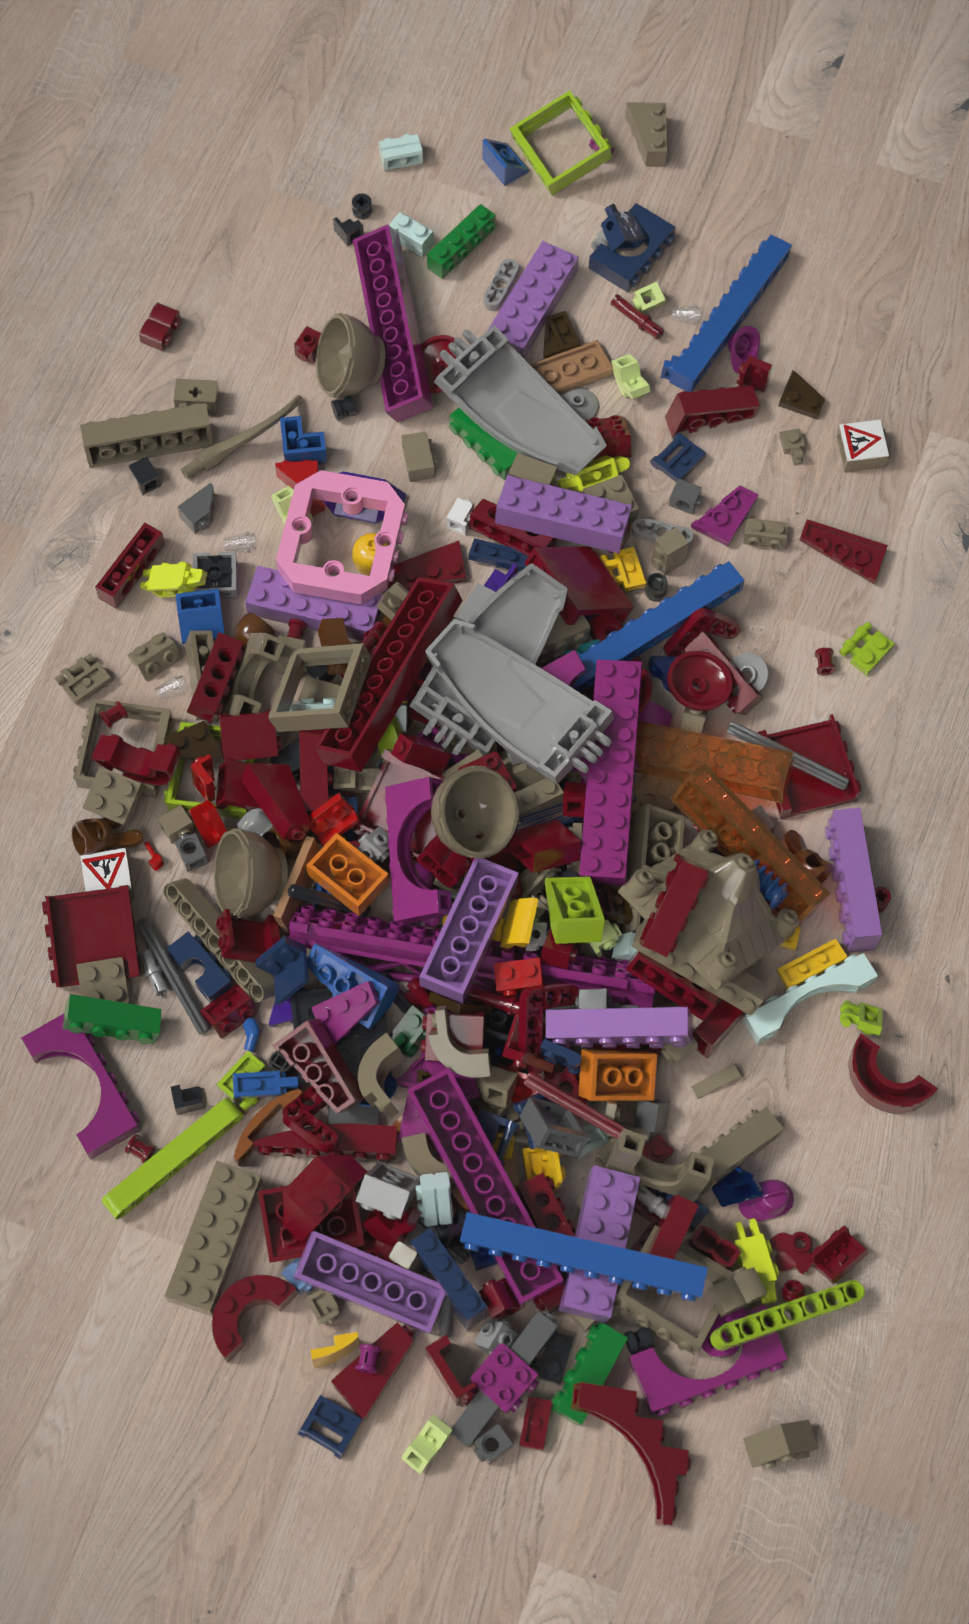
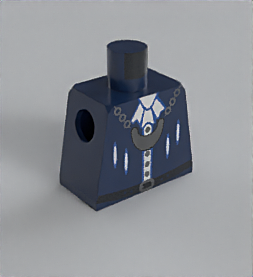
M615 204L605 208L608 217L601 223V227L612 252L636 250L648 239L631 212H619Z

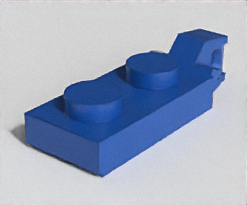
M280 1071L233 1074L234 1099L281 1096L287 1093V1090L298 1089L299 1087L298 1077H286V1073H280Z

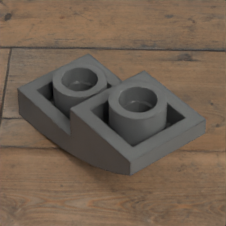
M356 1105L349 1111L336 1113L330 1106L328 1108V1124L354 1123L378 1125L379 1109L377 1106L372 1108Z

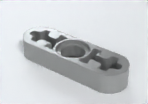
M505 259L499 266L484 294V306L486 309L496 311L502 306L518 276L519 265L514 259ZM513 268L510 269L508 276H506V269ZM502 281L505 282L507 286L504 288H498L496 286V283ZM497 294L496 300H494L493 302H489V300H492L494 298V295Z
M638 518L633 523L632 533L634 537L640 540L655 543V539L659 537L657 535L658 530L664 529L668 532L677 527L682 535L686 536V540L689 542L688 548L693 541V533L686 527L647 518ZM641 526H645L643 532L639 531ZM651 528H654L653 535L650 534Z

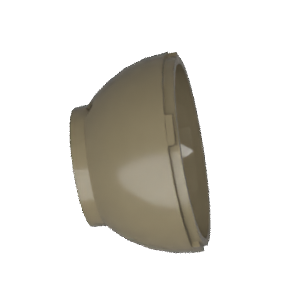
M335 313L326 322L317 347L316 372L322 391L328 397H346L362 391L368 385L376 384L382 375L385 364L383 340L381 337L374 335L371 329L361 320L347 314Z
M468 766L453 772L440 784L432 800L431 818L437 836L450 850L465 857L488 858L501 851L511 840L517 826V821H519V807L513 790L499 773L486 766ZM459 810L461 812V818L458 816ZM478 833H481V837L479 839L475 837L476 835H478Z
M234 828L223 834L216 851L214 888L217 902L222 912L224 909H230L231 918L242 919L256 915L265 910L273 901L280 900L288 880L286 857L280 848L274 847L261 835L248 830Z

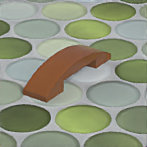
M293 1090L275 1098L250 1120L241 1134L235 1149L234 1160L238 1166L255 1150L254 1143L251 1140L280 1110L283 1111L287 1104L302 1094L301 1090Z

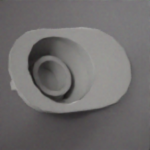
M256 808L247 812L237 823V827L263 836L270 830L272 823L261 808Z

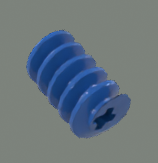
M757 859L754 863L756 864L759 876L760 892L767 903L771 902L770 907L775 909L788 896L789 891H785L788 884L778 885L781 878L777 877L773 880L774 872L771 871L766 874L767 866L764 865L759 868L761 860Z

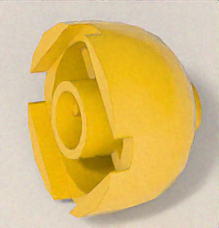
M374 532L366 533L359 537L354 543L352 550V560L355 568L367 576H370L375 557V536L377 533ZM387 543L382 544V546H389V545H390V544H387Z

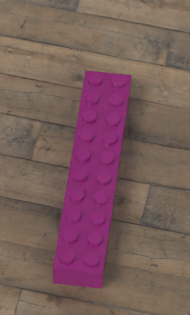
M387 224L354 239L353 244L369 327L374 335L381 337L385 347V364L379 379L385 411L398 423L434 408L400 236Z
M597 660L594 700L613 712L614 719L603 732L611 740V745L607 747L596 740L594 744L601 748L603 754L600 757L595 755L597 757L595 763L588 762L589 770L587 774L579 877H590L593 884L624 885L627 883L642 662Z
M450 1068L407 1089L408 1096L470 1213L535 1228ZM503 1254V1257L494 1256L520 1307L563 1284L564 1280L555 1265H551V1268L537 1266V1261L527 1259V1263L512 1260L513 1256Z

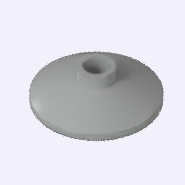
M578 387L560 394L565 402L584 421L596 415L598 401L589 390Z
M742 653L732 659L746 677L748 672L751 671L753 673L752 678L748 680L760 692L765 687L769 675L765 661L754 653ZM738 685L733 688V691L737 694L739 693Z

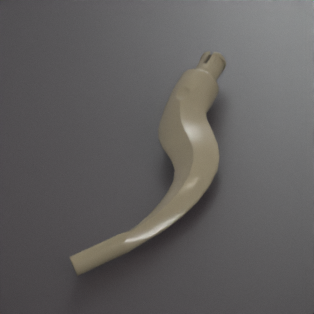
M297 395L285 407L261 423L201 450L196 454L195 460L181 468L182 474L186 479H189L203 469L209 471L230 453L277 424L280 418L286 417L303 401V398Z

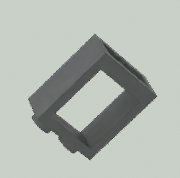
M529 1097L520 1118L536 1146L540 1149L579 1158L589 1137L575 1114L556 1103Z

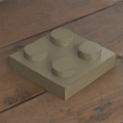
M123 957L76 964L81 996L122 1003L130 1002Z

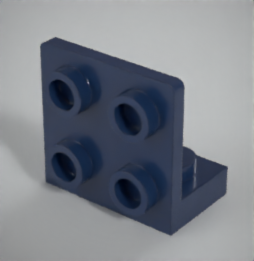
M287 936L282 937L256 959L257 968L274 975L275 1003L278 1005L289 999L309 981L306 946Z

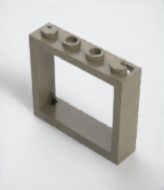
M360 643L293 649L272 709L269 712L268 718L278 732L349 727L372 660L365 645ZM348 663L333 708L289 711L305 666Z
M93 699L91 707L86 712L88 722L87 726H83L82 729L83 744L78 747L77 751L78 766H74L73 779H75L78 788L90 789L95 777H88L87 774L101 717L99 712H105L115 705L114 701ZM121 703L129 719L159 722L153 751H155L157 744L166 745L164 738L170 736L173 721L171 709ZM143 784L145 788L142 796L156 798L159 786Z
M655 1225L639 1252L647 1253L658 1226ZM684 1242L681 1243L675 1256L676 1260L708 1267L706 1278L712 1282L722 1276H725L726 1279L734 1276L728 1269ZM623 1282V1285L619 1286L613 1305L620 1309V1313L630 1315L636 1319L639 1325L651 1328L657 1332L660 1338L672 1341L678 1345L681 1351L686 1350L693 1355L700 1349L719 1314L714 1303L698 1335L694 1337L626 1295L631 1283Z

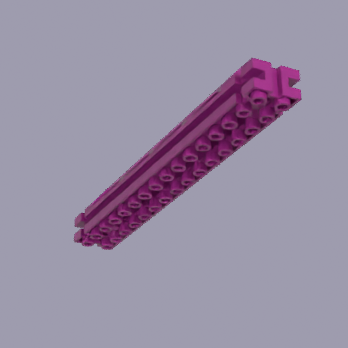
M302 905L297 907L295 915H293L290 921L289 938L305 945L307 949H312L314 943H317L379 974L387 972L393 980L410 982L414 977L420 978V974L442 928L435 930L421 924L412 926L401 922L383 921L381 918L374 916L366 918L360 917L356 913H337L334 909H324L323 912H319L311 905ZM492 939L474 978L475 981L483 986L472 984L470 989L476 987L503 996V994L496 991L494 963L541 958L543 948H540V951H526V946L519 947L514 945L507 949L500 947V941ZM578 952L575 962L571 961L568 969L542 963L543 982L546 985L565 982L576 985L579 990L607 989L612 993V1002H621L622 1005H639L640 1008H652L655 992L654 988L626 970L629 963L627 960L613 961L608 960L604 956L599 958L598 956L590 957ZM365 957L381 959L382 961L377 964H370ZM404 965L416 974L388 969ZM552 991L547 994V1000H552ZM517 992V996L514 997L520 998L521 993Z

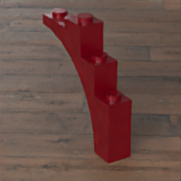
M582 1382L574 1384L571 1409L590 1414L608 1423L633 1446L645 1465L652 1484L655 1500V1525L672 1526L677 1515V1508L674 1506L675 1496L679 1492L677 1477L687 1476V1472L690 1470L691 1458L688 1456L689 1450L661 1446V1442L665 1438L663 1420L635 1416L639 1409L637 1391Z

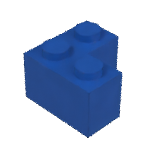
M301 416L280 418L284 461L299 462L312 460L317 461L318 464L327 463L324 432L303 434Z

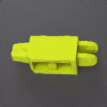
M605 455L592 460L577 475L566 473V477L556 480L557 486L581 492L584 488L619 476V472L630 467V462L622 456L609 457Z
M179 562L178 564L162 563L161 565L152 566L151 569L143 570L142 575L149 578V581L141 582L140 588L150 591L159 598L176 597V594L195 592L197 586L205 585L207 572L202 569L192 568L191 564L187 562Z
M755 1218L749 1219V1227L753 1236L747 1238L741 1222L735 1223V1228L739 1240H735L734 1245L741 1252L737 1259L739 1267L745 1266L747 1270L754 1267L767 1291V1294L760 1299L761 1304L774 1303L777 1300L775 1282L777 1281L776 1277L779 1276V1271L776 1263H772L769 1255L772 1253L770 1242L768 1239L765 1240L763 1233L760 1234Z

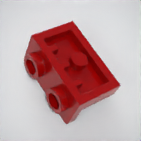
M208 754L205 757L201 756L194 760L191 765L194 786L205 800L212 802L215 800L216 787L213 782L215 781L213 760L211 755Z
M340 793L308 815L311 823L309 829L319 837L323 846L336 833L341 836L360 821L354 807Z
M206 800L191 808L189 813L206 847L210 848L219 844L221 837L227 830L216 807L209 800Z

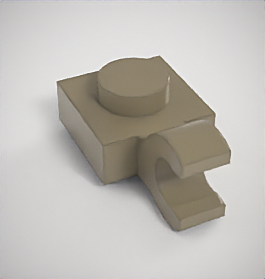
M800 428L780 432L779 439L784 454H791L794 465L802 464V450L805 449V443Z

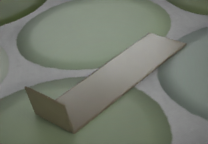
M733 1064L691 1087L696 1097L700 1098L734 1079L742 1077L737 1066Z

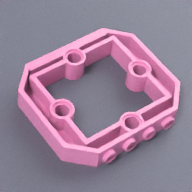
M322 470L295 485L276 558L277 570L294 593L364 604L386 591L389 582L394 580L395 569L392 568L394 563H398L399 550H397L398 544L402 545L404 532L401 530L402 526H406L408 521V513H405V504L388 482ZM313 499L340 503L343 510L350 515L359 514L363 508L385 511L381 531L375 536V557L370 576L345 572L343 564L336 560L328 561L324 564L323 568L297 563L301 545L308 543L312 538V526L308 517ZM384 543L390 544L389 546H382ZM333 573L338 574L337 576H330Z

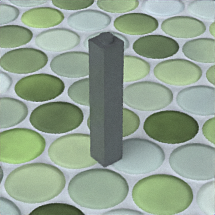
M538 1311L510 1350L530 1367L559 1328L555 1324L557 1319L547 1311L543 1314ZM479 1390L451 1428L453 1430L451 1434L471 1448L500 1407Z

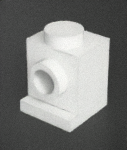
M457 498L446 517V528L466 536L470 513L475 507L474 503Z

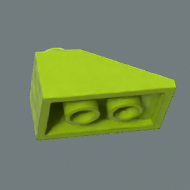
M545 878L550 924L555 943L601 942L605 919L591 878Z

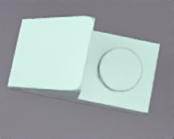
M592 1124L583 1127L589 1139L579 1158L577 1157L578 1160L588 1152L602 1148L609 1142V1138L604 1131Z

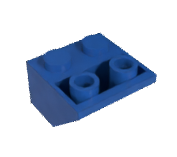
M219 589L176 594L182 644L186 643L190 631H212L213 640H216L219 632L225 634Z

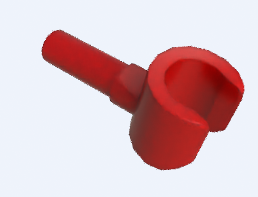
M146 841L144 845L152 857L148 863L155 871H158L164 865L161 856L154 851L150 842Z

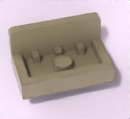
M164 632L155 635L150 641L136 647L127 655L129 660L140 670L146 681L182 659L174 641Z
M558 866L532 873L527 868L520 876L523 894L521 898H532V895H544L546 890L545 878L558 877L562 869Z

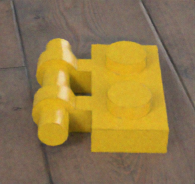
M634 547L621 549L620 553L613 552L614 559L608 560L607 555L599 557L618 586L623 585L625 592L646 587V581ZM617 568L620 576L614 577L612 570Z

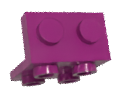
M499 1344L471 1376V1381H475L477 1387L508 1414L510 1411L515 1413L523 1403L521 1398L526 1392L531 1394L540 1383L537 1381L540 1376L505 1344Z

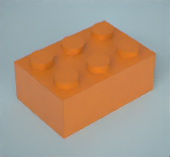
M338 833L306 865L310 878L358 916L389 885V874Z
M582 1049L579 1096L590 1101L654 1100L657 1053L645 1049Z

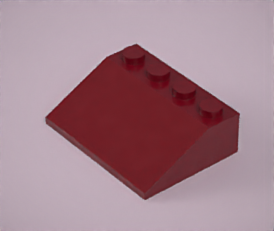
M288 1186L258 1191L269 1263L301 1257L310 1236L309 1234L300 1242L284 1226L283 1191ZM355 1186L313 1231L351 1247L364 1246Z

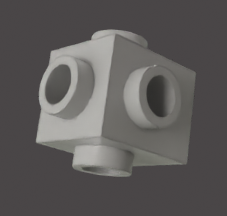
M380 826L371 834L366 832L358 841L361 844L358 850L374 863L378 861L383 863L390 855L388 833Z
M534 918L529 944L526 946V951H540V947L544 945L550 929L547 928V923H540V918ZM533 930H536V939L532 936Z
M487 1318L474 1344L490 1355L499 1344H505L510 1349L518 1334L510 1329L511 1324L504 1319L499 1318L496 1321Z

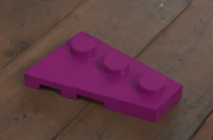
M739 485L713 509L710 508L699 520L696 519L691 523V528L728 547L758 499L759 494Z
M367 981L311 1008L315 1019H320L334 1045L337 1046V1043L343 1037H346L351 1032V1029L380 1003L373 981Z

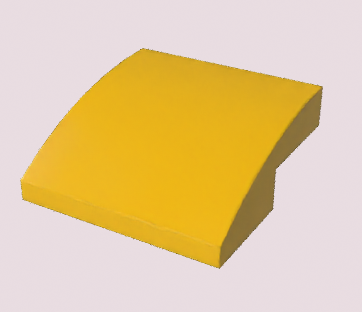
M523 898L510 902L500 947L510 949L514 945L525 947L529 944L538 899Z
M358 1332L334 1335L335 1346L311 1349V1359L314 1368L338 1361L357 1349L360 1345Z

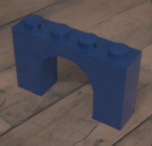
M637 203L633 205L629 212L632 213L648 237L645 241L647 249L637 256L629 257L612 252L610 248L601 243L589 256L588 269L627 293L633 287L638 286L644 273H649L655 260H659L666 247H670L676 239L674 225Z
M428 1228L410 1241L411 1249L415 1250L419 1255L424 1272L430 1271L443 1288L452 1303L453 1313L466 1331H469L487 1317V1305L432 1229Z

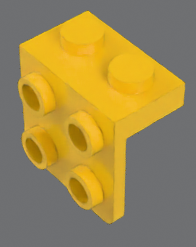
M538 1147L534 1149L522 1148L521 1153L526 1181L544 1173L545 1177L549 1176L555 1187L552 1191L556 1194L559 1187L562 1186V1180H565V1168L563 1165L560 1166L559 1157L562 1154Z

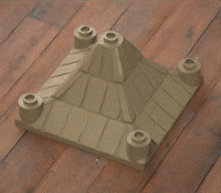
M701 830L690 845L677 852L701 864L708 871L707 876H709L706 887L700 889L697 895L699 900L693 911L690 910L688 913V924L683 932H679L676 938L678 944L675 950L717 991L790 939L795 933L794 930L799 925L800 920L797 913L791 909H781L777 916L772 914V910L760 892L759 876L753 859L743 853L727 857L712 853L719 844L718 837L711 830ZM676 853L649 871L644 869L637 870L631 879L618 891L646 921L651 912L656 913L657 908H655L658 894L667 888L665 886V878L668 871L675 869L677 862L673 861Z

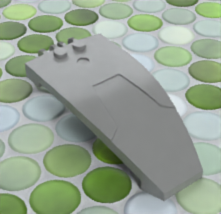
M495 325L479 338L468 329L464 330L462 334L471 344L470 346L459 337L448 345L450 351L457 357L456 359L445 350L440 352L441 358L448 367L437 376L434 382L479 427L513 451L557 466L559 471L577 475L607 446L597 427L592 429L508 343L509 339Z
M531 563L492 595L471 616L467 623L476 625L477 631L531 663L536 664L558 613L563 610L568 588ZM433 666L410 704V707L429 720L423 734L426 736L430 734L436 724L440 727V730L435 735V742H440L446 732L448 733L441 744L444 748L451 743L453 737L459 740L453 748L452 753L454 755H458L464 744L475 751L479 750L482 755L487 754L495 740L468 714Z
M453 619L425 651L446 686L479 726L507 751L555 784H558L573 767L583 773L589 770L587 765L581 762L580 759L584 757L588 761L595 763L597 761L595 755L600 757L603 754L601 748L594 744L596 740L607 747L612 743L603 734L614 719L613 712L596 700H590L535 664L477 631L474 624Z

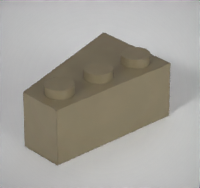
M627 102L625 118L629 122L631 133L637 141V147L645 166L665 167L667 157L666 103Z

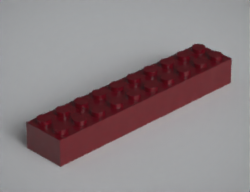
M417 577L371 653L372 660L349 727L325 729L315 746V750L324 764L362 772L429 659L425 652L426 649L449 625L463 601L454 583Z

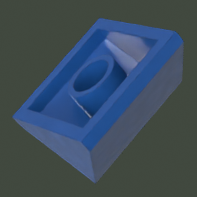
M486 138L482 141V160L504 186L530 171L508 143Z

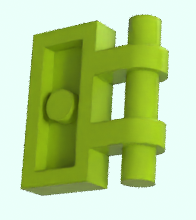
M869 622L859 626L855 630V634L850 639H847L839 650L840 655L843 657L848 653L853 655L850 664L866 676L895 644L879 631L873 636L870 635L868 632L872 625ZM860 640L866 643L861 649L856 646Z
M848 1000L843 1002L840 1006V1022L844 1027H849L853 1023L857 1025V1029H860L865 1034L880 1036L883 1018L882 1008L860 1002V1005L853 1004Z
M247 1051L216 1085L231 1100L235 1101L237 1098L234 1099L233 1074L262 1072L266 1067L252 1053ZM259 1097L244 1098L245 1100L239 1107L246 1112L251 1106L254 1107L258 1103Z

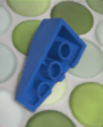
M314 943L308 956V968L322 984L329 988L333 993V997L367 981H373L380 1003L362 1021H359V1023L367 1028H372L392 1006L400 985L387 977L317 943Z

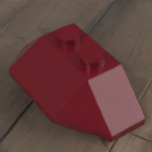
M351 1155L316 1156L283 1191L284 1226L302 1242L368 1171Z

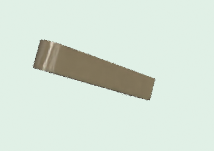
M187 878L167 883L163 889L166 900L214 954L245 993L254 1002H261L275 996L274 978L271 974L257 968L255 962L222 958L221 948L218 947L219 930L216 929V921L220 915L194 884Z

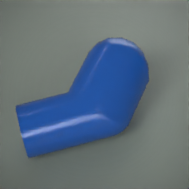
M247 1018L243 1024L247 1037L244 1050L255 1052L261 1030L256 1019Z

